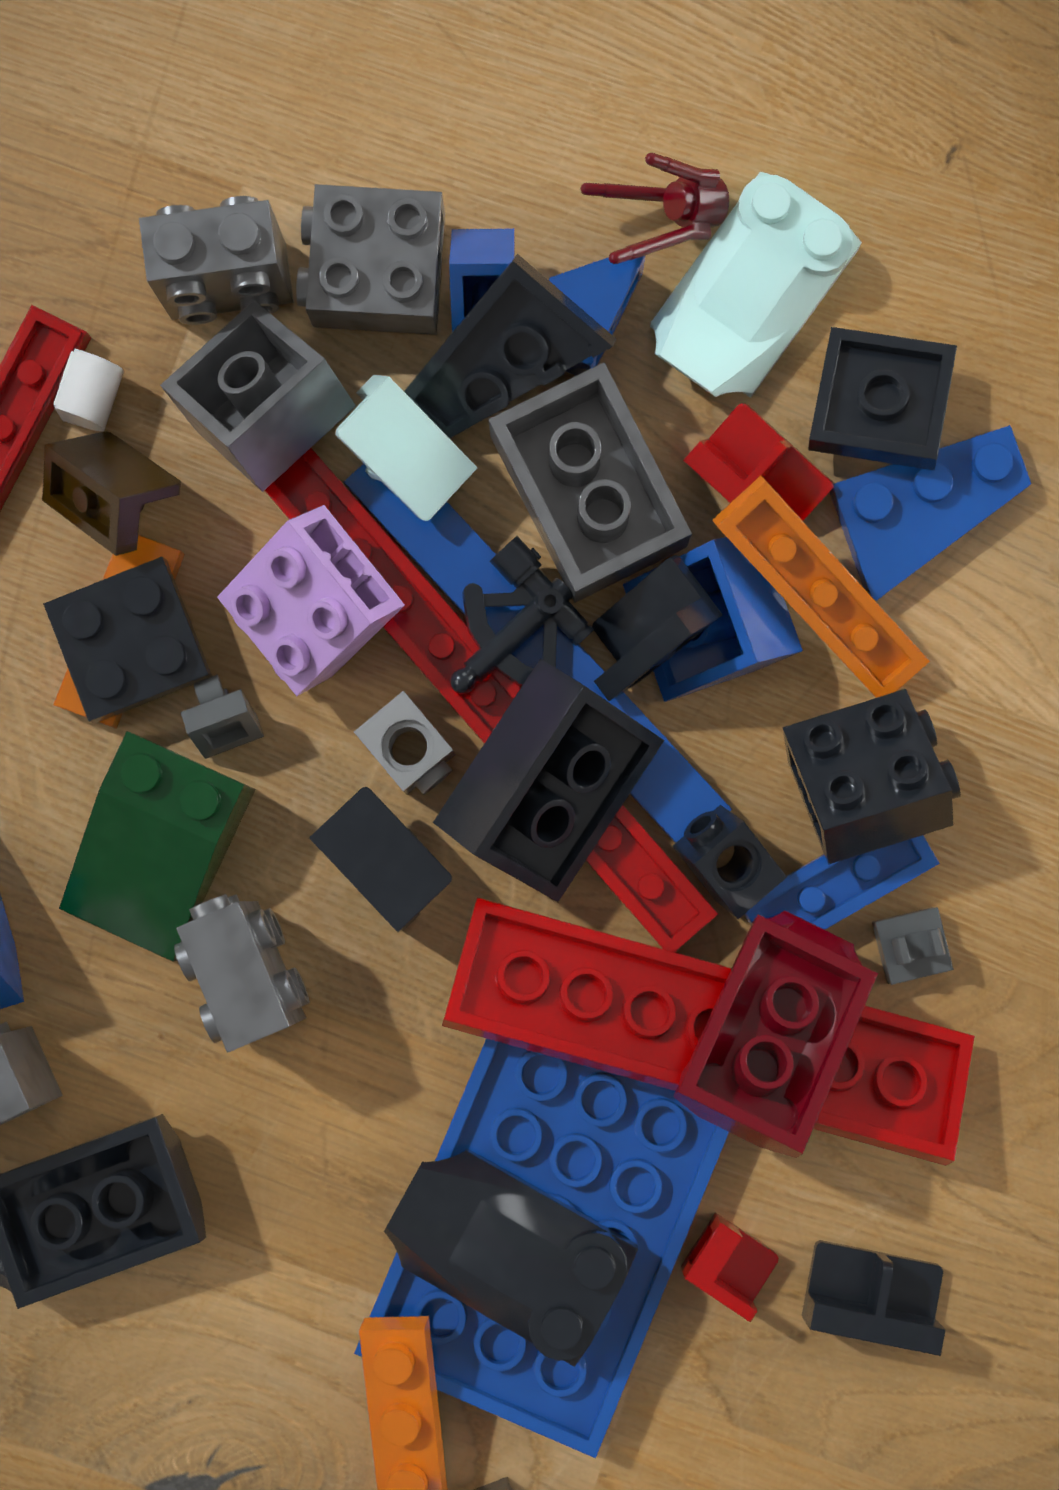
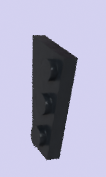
M517 254L410 382L404 392L450 439L507 407L510 401L541 384L544 386L564 375L567 369L590 356L594 358L612 348L616 338Z

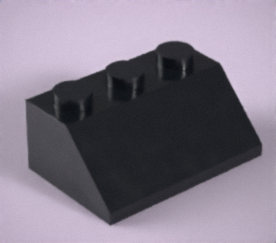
M540 658L433 823L476 857L559 902L665 740L580 682Z

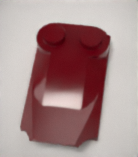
M785 910L771 918H765L758 914L753 920L691 1059L681 1073L680 1082L673 1097L698 1117L760 1148L794 1158L799 1157L806 1148L878 973L862 966L853 943Z

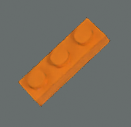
M429 1316L364 1318L359 1329L377 1490H448Z

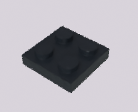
M831 327L808 450L935 470L957 345Z
M159 557L43 603L87 719L93 724L212 677L169 564L164 557Z

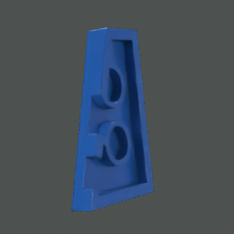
M1011 425L940 448L935 470L892 464L834 483L830 495L861 584L869 595L877 601L1031 485V481Z

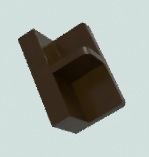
M104 431L45 444L42 501L115 556L137 550L140 512L146 503L180 495L181 481L111 432Z

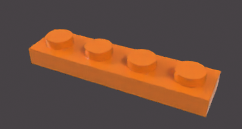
M762 476L758 477L712 520L876 698L896 692L930 662Z

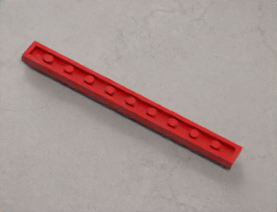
M310 448L264 490L265 493L289 520L323 505L326 506L405 604L383 626L385 631L485 744L521 689L520 686L495 669L482 682L477 681L471 692L459 694L453 690L450 684L452 674L456 670L464 668V662L479 650L468 632V627L314 450ZM622 805L586 859V862L657 944L664 950L675 952L718 913Z

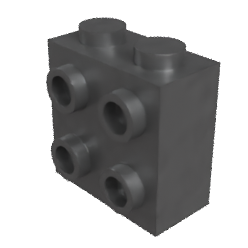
M315 184L313 206H304L301 217L302 244L310 245L309 268L299 267L296 284L297 305L306 306V311L313 327L437 335L445 223L442 192Z
M235 196L223 200L220 203V207L195 210L187 205H171L159 209L156 212V216L139 218L146 279L171 320L179 319L181 323L191 325L204 324L214 321L217 318V313L243 311L253 301H256L270 314L276 312L281 304L294 303L286 243L269 200L259 201L251 196Z
M225 894L189 909L193 921L176 928L182 942L174 945V950L186 979L189 982L195 979L198 980L207 1004L199 1007L204 1027L213 1043L222 1041L228 1053L306 1019L301 1006L310 1003L308 993L297 969L294 967L286 970L277 947L285 944V939L279 922L271 908L263 911L258 901H239L237 895L227 897Z

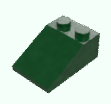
M126 731L98 791L59 909L168 960L176 961L174 945L182 942L176 928L193 921L189 909L203 903L256 789L148 739Z

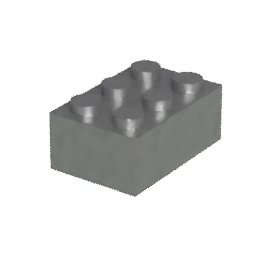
M605 362L489 419L491 439L563 582L573 593L572 599L574 603L687 548L692 533Z

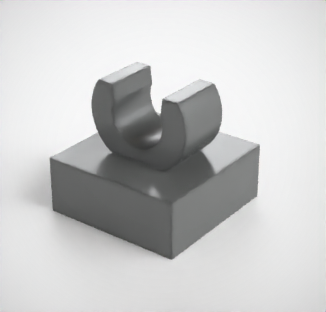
M218 674L194 683L200 705L182 711L181 716L188 736L205 759L264 737L258 716L241 689L229 694L227 688L223 689Z
M931 907L872 922L887 984L893 985L954 970L938 907Z

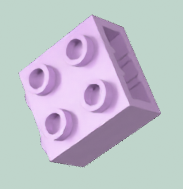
M325 505L288 520L217 597L232 615L237 626L249 636L273 666L275 673L286 682L296 696L331 678L405 606Z

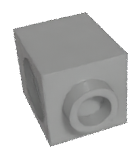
M404 691L354 731L357 737L407 795L416 787L423 795L426 794L453 771L446 762L456 755L455 752ZM405 732H418L427 741V751L423 759L409 766L397 763L392 751L397 737Z

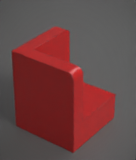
M715 1212L680 1267L686 1280L751 1322L758 1312L753 1301L776 1267L779 1258L773 1250Z

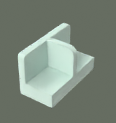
M372 375L356 392L363 401L339 425L335 432L336 436L367 466L365 472L372 479L382 481L419 519L428 521L478 467L389 376Z

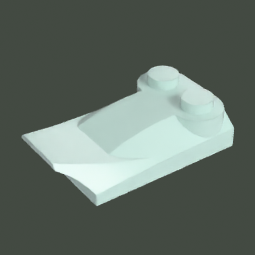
M759 172L756 178L744 187L737 204L651 321L650 327L654 329L656 335L655 355L715 397L731 392H743L751 398L857 253L862 242L838 214L791 181L778 175Z

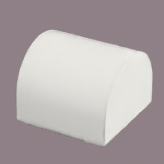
M76 348L74 352L71 351L53 404L61 420L90 430L104 431L124 370L118 365L94 354Z

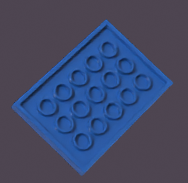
M486 1039L435 1161L451 1158L462 1153L467 1148L638 1245L636 1256L624 1284L597 1334L575 1367L563 1360L557 1361L545 1357L530 1341L404 1269L401 1266L397 1252L370 1317L429 1316L437 1390L596 1459L729 1132L695 1115L673 1097L676 1092L674 1090ZM359 1340V1343L354 1354L362 1357L361 1344Z

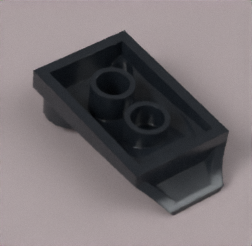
M163 1114L139 1121L131 1126L0 1174V1286L12 1293L17 1309L198 1244L206 1238L203 1207L181 1141Z
M467 1148L462 1153L451 1158L422 1162L384 1230L393 1243L401 1266L404 1269L530 1341L545 1357L557 1361L563 1360L574 1367L597 1334L624 1284L638 1251L636 1243Z

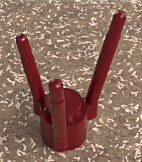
M648 153L645 161L649 166L679 178L671 182L667 188L610 183H583L580 190L583 195L663 202L666 216L670 220L675 221L677 225L683 227L614 251L609 255L610 263L619 264L689 240H709L711 228L719 226L724 221L729 208V192L727 185L720 178L719 170L697 168L670 157Z

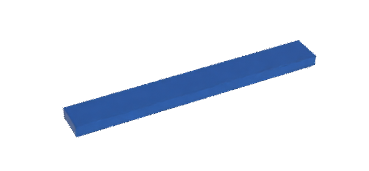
M362 464L344 481L349 491L464 615L465 609L462 592L468 584H478L482 588L483 594L512 593L516 589L489 562L496 554L447 501L430 520L424 521L419 519L382 481L372 479L365 472L367 468L365 464ZM525 606L485 607L487 622L494 634L503 628ZM543 625L512 653L514 657L528 667L534 668L540 658L542 659ZM557 626L556 668L608 701L594 682L604 673V670L579 644L575 646L572 643L573 640L569 639ZM625 693L608 701L665 740L630 792V795L674 843L684 836L686 827L697 816L713 811L719 805H722L729 811L732 810Z

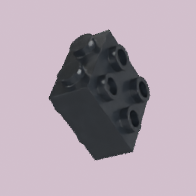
M906 689L782 727L788 764L828 865L953 826L952 799L961 796L955 770L948 759L939 762L933 747L937 746V736L932 720L925 709L916 712Z

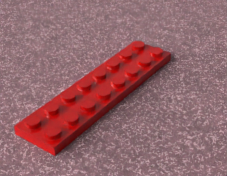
M477 898L442 1026L676 1091L681 1073L691 1059L731 968ZM865 1006L813 1129L937 1164L949 1165L955 1161L975 1036Z

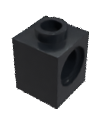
M722 805L693 819L686 827L684 836L672 846L714 900L737 919L741 918L787 878L746 823ZM734 846V853L730 861L726 865L717 868V860L720 854L728 847Z

